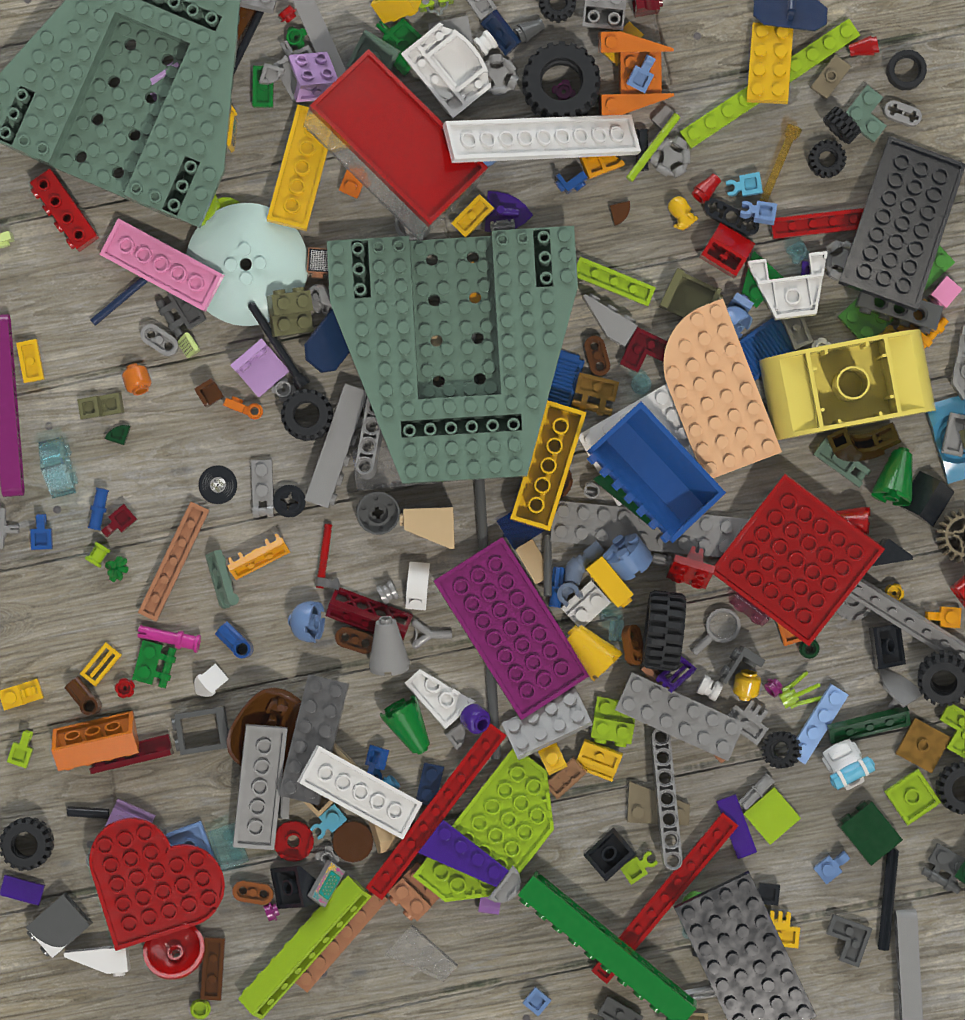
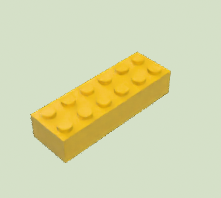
M547 401L528 475L522 479L510 520L550 531L587 412Z

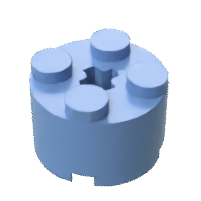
M636 533L616 536L612 541L611 547L603 554V558L623 581L635 578L634 574L639 570L643 573L653 559L650 550Z

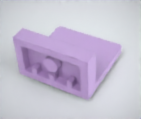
M327 52L289 55L288 60L297 80L294 93L296 102L315 101L338 79Z
M262 338L230 365L258 397H261L289 373L287 367Z

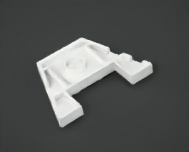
M827 251L808 254L810 275L770 280L766 259L747 262V266L775 320L817 314Z

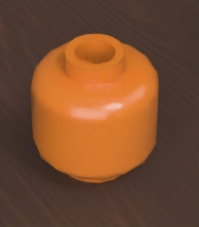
M137 363L128 365L126 367L127 370L122 374L126 390L129 393H133V395L146 393L152 384L147 368Z

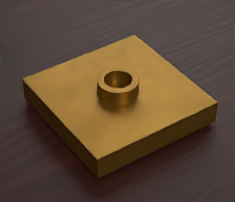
M913 718L895 754L933 773L951 737Z

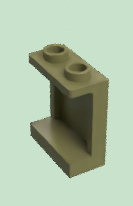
M677 268L659 307L684 318L693 310L723 297L720 294L722 289L719 287L715 288Z

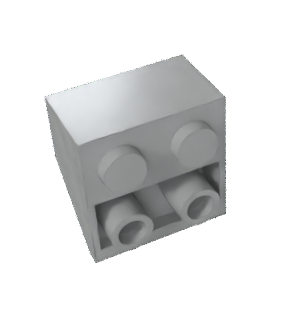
M585 0L582 27L623 31L626 0Z

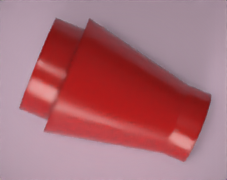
M868 36L855 43L848 44L850 56H875V53H879L877 36Z
M712 173L708 178L693 187L692 196L701 204L709 201L717 186L721 183L720 178Z

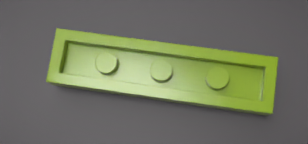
M580 257L578 260V279L646 307L649 306L656 287L583 257Z

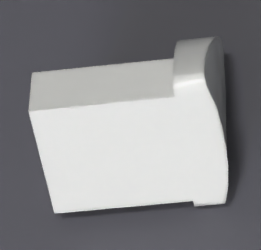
M215 663L202 675L196 676L194 682L195 692L197 695L204 697L213 696L216 693L215 690L228 680V677Z

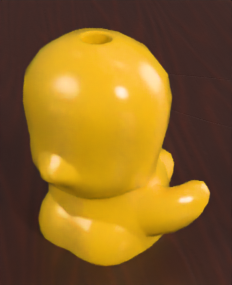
M676 196L668 203L669 212L677 219V223L673 225L674 228L684 231L698 220V217L691 213V207L684 197Z

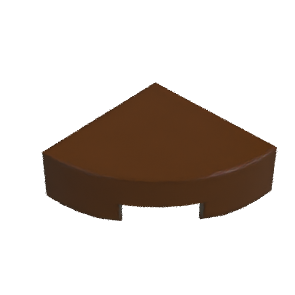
M630 201L610 205L614 226L621 224L627 218L630 211Z

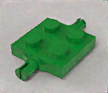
M404 18L391 28L380 20L376 27L384 33L382 40L401 51L393 67L405 77L411 68L401 53L419 40L422 35Z

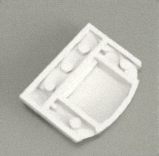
M438 23L402 52L401 55L413 72L417 74L438 100L443 109L454 118L491 88V82L489 83L487 67L471 42L458 31L443 27L444 24Z

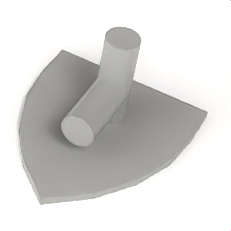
M878 669L883 684L882 688L893 697L888 704L890 709L896 708L899 704L904 708L924 695L920 693L917 686L901 675L889 670Z

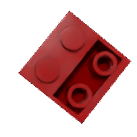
M720 222L699 258L734 279L748 258L755 243Z

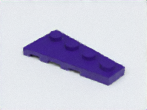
M444 820L418 852L495 887L498 886L509 871Z

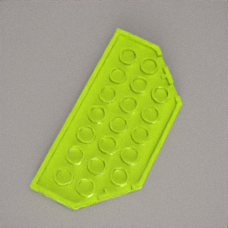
M512 748L452 827L507 870L514 866L520 874L554 830L547 771L528 756L518 760ZM429 857L413 875L415 879L444 902L489 897L496 888Z

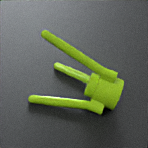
M807 671L788 686L782 688L783 692L779 694V697L785 709L788 707L793 709L821 699L822 696L798 701V697L819 688V683L797 693L794 689L790 690L808 675Z

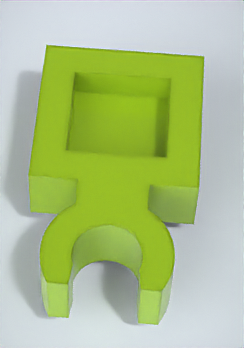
M651 851L645 852L641 860L637 856L633 857L621 868V871L631 885L648 874L645 868L654 867L658 864L657 860L651 863L647 861V857L652 854Z

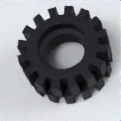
M540 0L539 7L546 19L548 18L551 22L557 21V23H560V21H566L567 18L572 16L575 11L576 0H565L566 5L561 10H554L550 6V0Z
M837 106L823 118L829 130L835 136H838L841 141L843 140L844 143L850 144L861 133L860 127L852 120L853 118L849 117L846 112H843Z
M830 139L822 140L811 149L808 155V165H810V170L814 171L816 176L832 178L838 175L844 168L845 161L847 160L845 149L841 148V144L838 145L836 143L837 141H830ZM825 151L831 152L835 157L834 164L829 167L823 166L819 160L821 153Z
M779 731L769 734L767 736L768 739L763 741L765 746L761 748V750H764L762 756L766 757L765 762L770 763L769 766L776 767L777 769L794 766V763L799 761L797 758L801 757L799 750H802V747L798 745L800 740H796L797 736L791 735V732ZM779 742H784L788 746V754L784 758L778 757L775 753V747Z

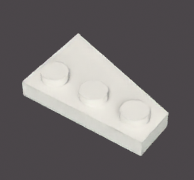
M420 669L404 683L444 729L461 715L466 706L476 702Z

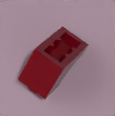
M632 0L635 18L659 14L660 7H663V1Z

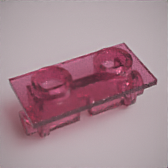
M736 593V596L729 602L737 611L750 617V620L757 625L764 626L770 620L767 614L739 593Z

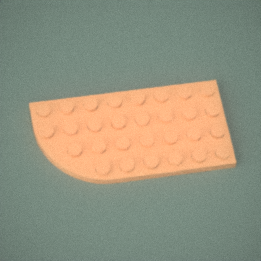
M723 298L693 310L677 324L668 339L664 353V375L696 461L712 478H716L779 454L782 450Z

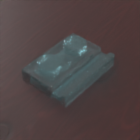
M235 822L207 832L215 858L222 871L249 861L245 848L232 846Z

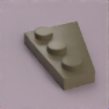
M629 781L627 822L658 824L656 793L654 790ZM662 794L661 801L668 805L671 803L672 798ZM677 799L679 825H689L690 804ZM665 814L663 816L665 824H673L674 819L672 815Z

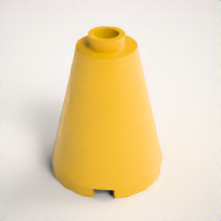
M575 625L567 633L569 635L567 638L568 642L593 681L598 679L601 674L623 655L619 649L583 625L580 627Z

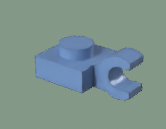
M646 55L641 68L636 65L634 66L626 84L645 93L654 77V74L649 71L656 59Z
M842 851L834 859L828 855L814 866L813 869L828 884L843 872L839 866L850 860V857L845 851Z

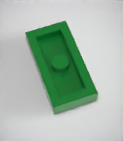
M253 66L252 107L274 108V83L268 85L259 84L264 66Z

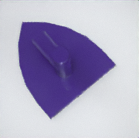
M488 191L487 202L494 207V210L485 219L484 232H491L490 222L493 221L495 223L499 220L511 221L513 219L516 229L525 224L533 214L519 199L506 193Z

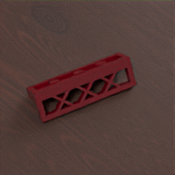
M343 588L335 589L325 615L326 617L374 634L375 623L382 617L377 615L375 611L382 610L386 613V616H391L392 619L400 617L407 620L405 625L397 622L403 641L413 617L410 613ZM339 594L346 597L348 601L342 602L336 600L337 595ZM363 603L367 606V608L360 609L357 607L356 604Z
M170 734L140 740L139 753L129 757L123 756L111 761L94 763L89 768L90 774L174 754Z

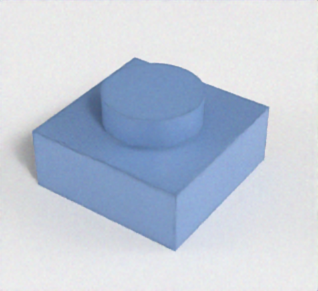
M737 292L728 304V307L737 306L748 313L754 303L747 296Z
M535 986L522 1003L539 1016L551 1002V999Z

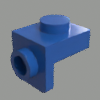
M582 171L566 183L560 173H558L555 177L557 180L555 184L561 192L565 191L566 194H569L574 189L577 192L586 186L585 181H587L588 177Z

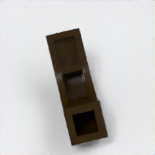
M893 422L867 434H851L845 427L827 436L835 456L849 462L865 461L885 454L884 450L902 442Z

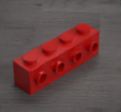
M48 169L30 182L33 186L30 189L37 200L39 198L42 199L44 202L43 209L48 216H54L56 219L54 225L60 233L64 231L68 236L66 242L72 250L76 248L80 252L99 239L95 230L51 169Z

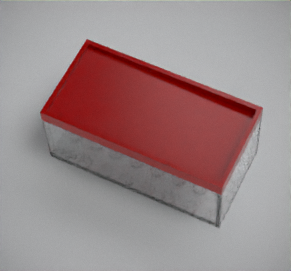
M369 49L309 106L304 122V127L420 242L477 187L488 169L483 162L452 163L443 129L444 123Z

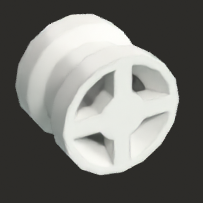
M487 30L483 32L481 37L473 39L475 45L484 56L488 55L489 50L498 47L497 42Z

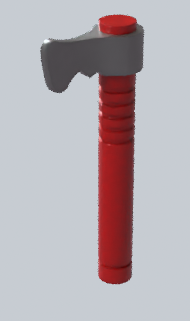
M324 524L318 575L315 578L316 588L324 589V587L339 590L340 582L338 578H335L333 581L325 578L332 525Z

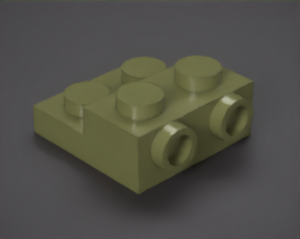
M304 287L292 288L291 293H285V289L275 290L273 295L267 296L272 337L314 332L311 316L313 305L310 290L305 291Z

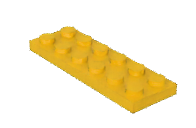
M297 104L267 216V222L303 231L308 229L333 132L309 110V107Z

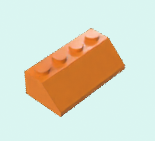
M133 711L53 729L51 752L58 771L72 770L75 767L90 766L97 762L111 761L115 758L129 757L139 753V739Z

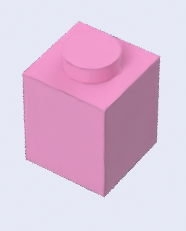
M946 276L928 295L931 299L930 303L943 306L944 310L961 292L962 288Z

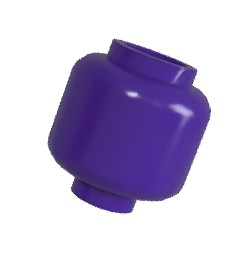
M470 704L461 712L460 722L469 732L480 734L489 727L490 715L480 705Z

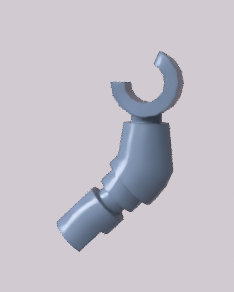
M597 541L583 551L584 554L582 556L580 554L576 558L573 556L565 566V583L560 586L557 592L559 601L565 607L569 605L567 598L571 593L575 592L578 598L583 599V593L577 586L581 583L582 576L586 572L585 569L589 566L588 563L590 561L593 563L605 552Z

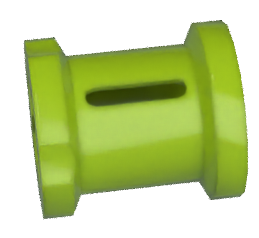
M95 541L94 548L85 559L101 568V562L111 550Z

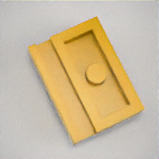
M584 739L576 760L588 771L587 773L612 782L623 753Z

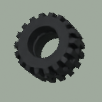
M313 389L297 390L284 401L283 408L281 409V421L290 435L303 441H314L323 437L329 431L334 415L330 402L323 394ZM311 403L318 408L319 419L315 425L303 427L297 423L295 412L301 404Z
M939 650V654H936L934 651L931 653V657L926 656L924 662L920 663L918 686L920 693L924 694V698L926 700L931 699V704L933 705L936 702L939 703L941 707H944L945 703H948V706H952L954 701L956 703L961 701L960 697L965 698V660H961L959 654L954 656L953 651L949 650L948 654L944 653V650ZM941 670L950 671L956 676V680L948 686L937 685L931 678L936 672Z
M959 761V763L954 762L951 763V766L943 768L944 771L938 775L939 780H936L937 789L935 790L945 808L963 815L965 814V800L955 798L952 791L954 782L959 777L965 776V762Z
M25 817L10 823L3 830V834L0 835V855L5 858L3 861L6 864L10 863L11 868H18L19 871H29L39 867L47 861L52 854L51 850L54 849V844H52L54 837L50 834L51 829L45 826L46 823L40 822L38 818ZM28 832L36 838L38 846L33 855H23L18 851L16 838L20 833Z

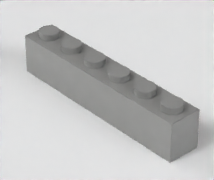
M348 384L344 385L305 501L329 508L330 505L334 506L338 495L335 494L336 487L341 486L344 475L341 474L344 466H348L351 455H348L350 447L354 448L358 438L355 435L357 427L361 428L364 416L361 415L367 402L365 390Z

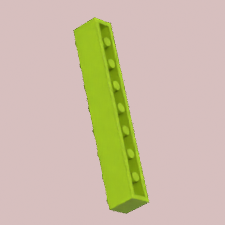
M347 876L333 892L326 907L320 906L315 910L309 920L298 929L293 938L285 943L283 949L256 976L251 985L243 990L238 1000L253 1016L262 1020L372 897L369 892L352 877Z

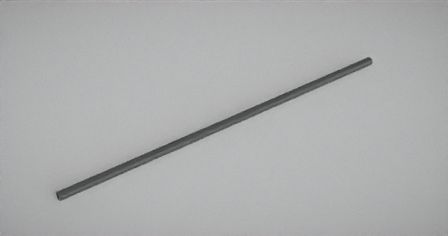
M474 334V335L472 336V341H473V343H475V344H476V334ZM477 374L474 377V382L479 385V377ZM485 479L474 480L479 551L488 546ZM485 665L490 723L499 729L497 682ZM500 745L492 754L491 759H501Z

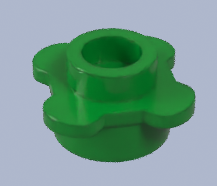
M291 26L287 29L286 40L290 46H297L301 49L305 46L304 37L307 35V32L304 28L296 29Z

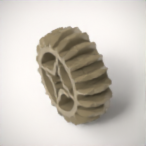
M959 508L958 515L954 510L950 511L952 518L944 515L946 523L942 521L938 523L943 529H936L937 533H942L941 537H936V541L942 540L943 542L938 545V548L945 547L946 549L942 554L946 556L951 553L949 560L952 561L956 557L957 563H961L962 558L965 562V539L962 541L959 535H955L965 531V514L963 509ZM963 519V524H961L957 531L949 530L955 521ZM948 536L953 537L957 541L958 551L950 545Z

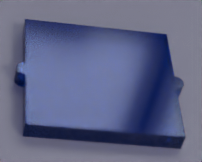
M512 512L497 520L504 533L503 537L507 538L513 549L518 548L544 532L542 529L510 520Z

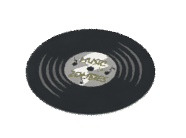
M212 466L206 469L200 476L199 491L206 501L212 504H223L231 500L235 495L237 479L234 473L227 467Z

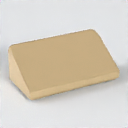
M533 539L516 548L515 551L536 585L544 580L543 556Z

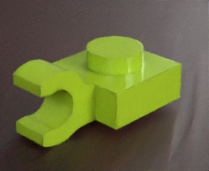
M23 731L20 743L13 742L7 759L8 763L28 768L34 748L28 746L33 736L32 731Z

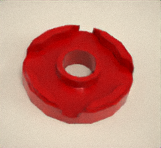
M290 820L277 828L274 849L281 858L297 862L310 854L314 846V836L307 824L301 821ZM292 835L299 838V845L295 847L288 844V838Z

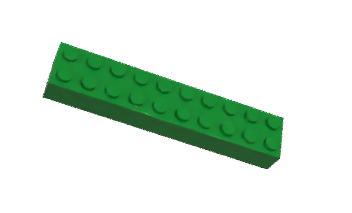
M535 871L518 893L519 901L528 908L529 906L533 907L536 910L535 914L544 921L546 919L553 924L552 928L560 934L562 932L569 937L568 941L575 947H582L587 957L591 960H598L601 963L600 967L609 974L611 972L614 973L620 984L625 987L627 985L634 990L633 994L640 1000L646 999L650 1003L649 1007L658 1014L660 1012L666 1016V1020H688L697 1009V1001L624 943V941L619 939L618 936L538 871Z

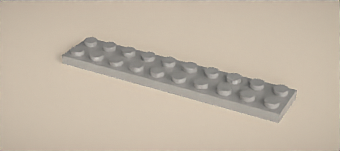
M559 501L551 526L550 541L591 545L597 541L601 546L611 547L612 541L616 536L636 533L650 551L688 554L692 546H695L696 553L701 548L704 550L703 556L721 557L749 519L702 515L674 543L670 540L664 543L660 538L663 533L658 527L652 530L626 507Z

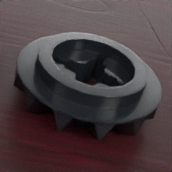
M284 485L274 494V508L281 516L288 518L296 517L303 511L306 505L305 495L297 486ZM290 492H292V499L297 501L298 504H291L289 510H287V503L281 501V499H287Z

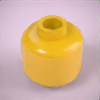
M741 670L734 678V694L739 696V699L742 701H750L751 698L757 697L760 691L761 678L753 670Z

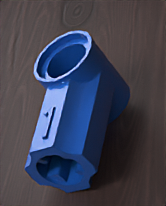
M228 621L215 633L236 657L248 658L253 654L254 648L252 643L246 640ZM242 643L248 647L245 655L240 654L238 650Z

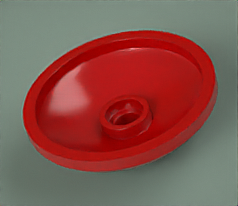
M195 926L145 941L143 946V957L148 969L156 976L169 980L180 979L191 974L200 965L205 953L204 939ZM176 953L180 954L177 958L173 957Z

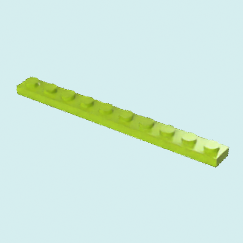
M847 19L792 56L790 83L860 36L850 19ZM748 86L679 132L687 142L690 150L760 104L747 102Z

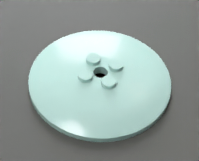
M237 203L217 210L203 226L195 230L189 242L186 255L225 275L206 311L226 323L239 326L259 325L248 308L250 302H254L266 321L270 322L267 296L273 295L275 290L285 289V293H291L292 288L305 287L308 276V253L303 238L295 228L267 222L270 207L255 203ZM245 258L250 259L252 262L249 270H243L240 266L241 261Z

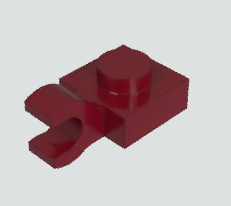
M123 504L108 516L112 522L103 528L101 532L108 538L117 529L121 533L124 532L138 519Z

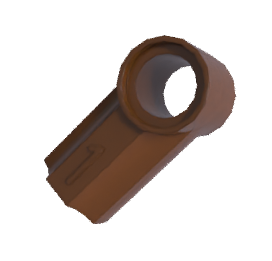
M79 676L64 687L78 704L83 714L95 715L100 712L102 708L100 699L94 696ZM89 700L95 703V709L92 712L86 706Z

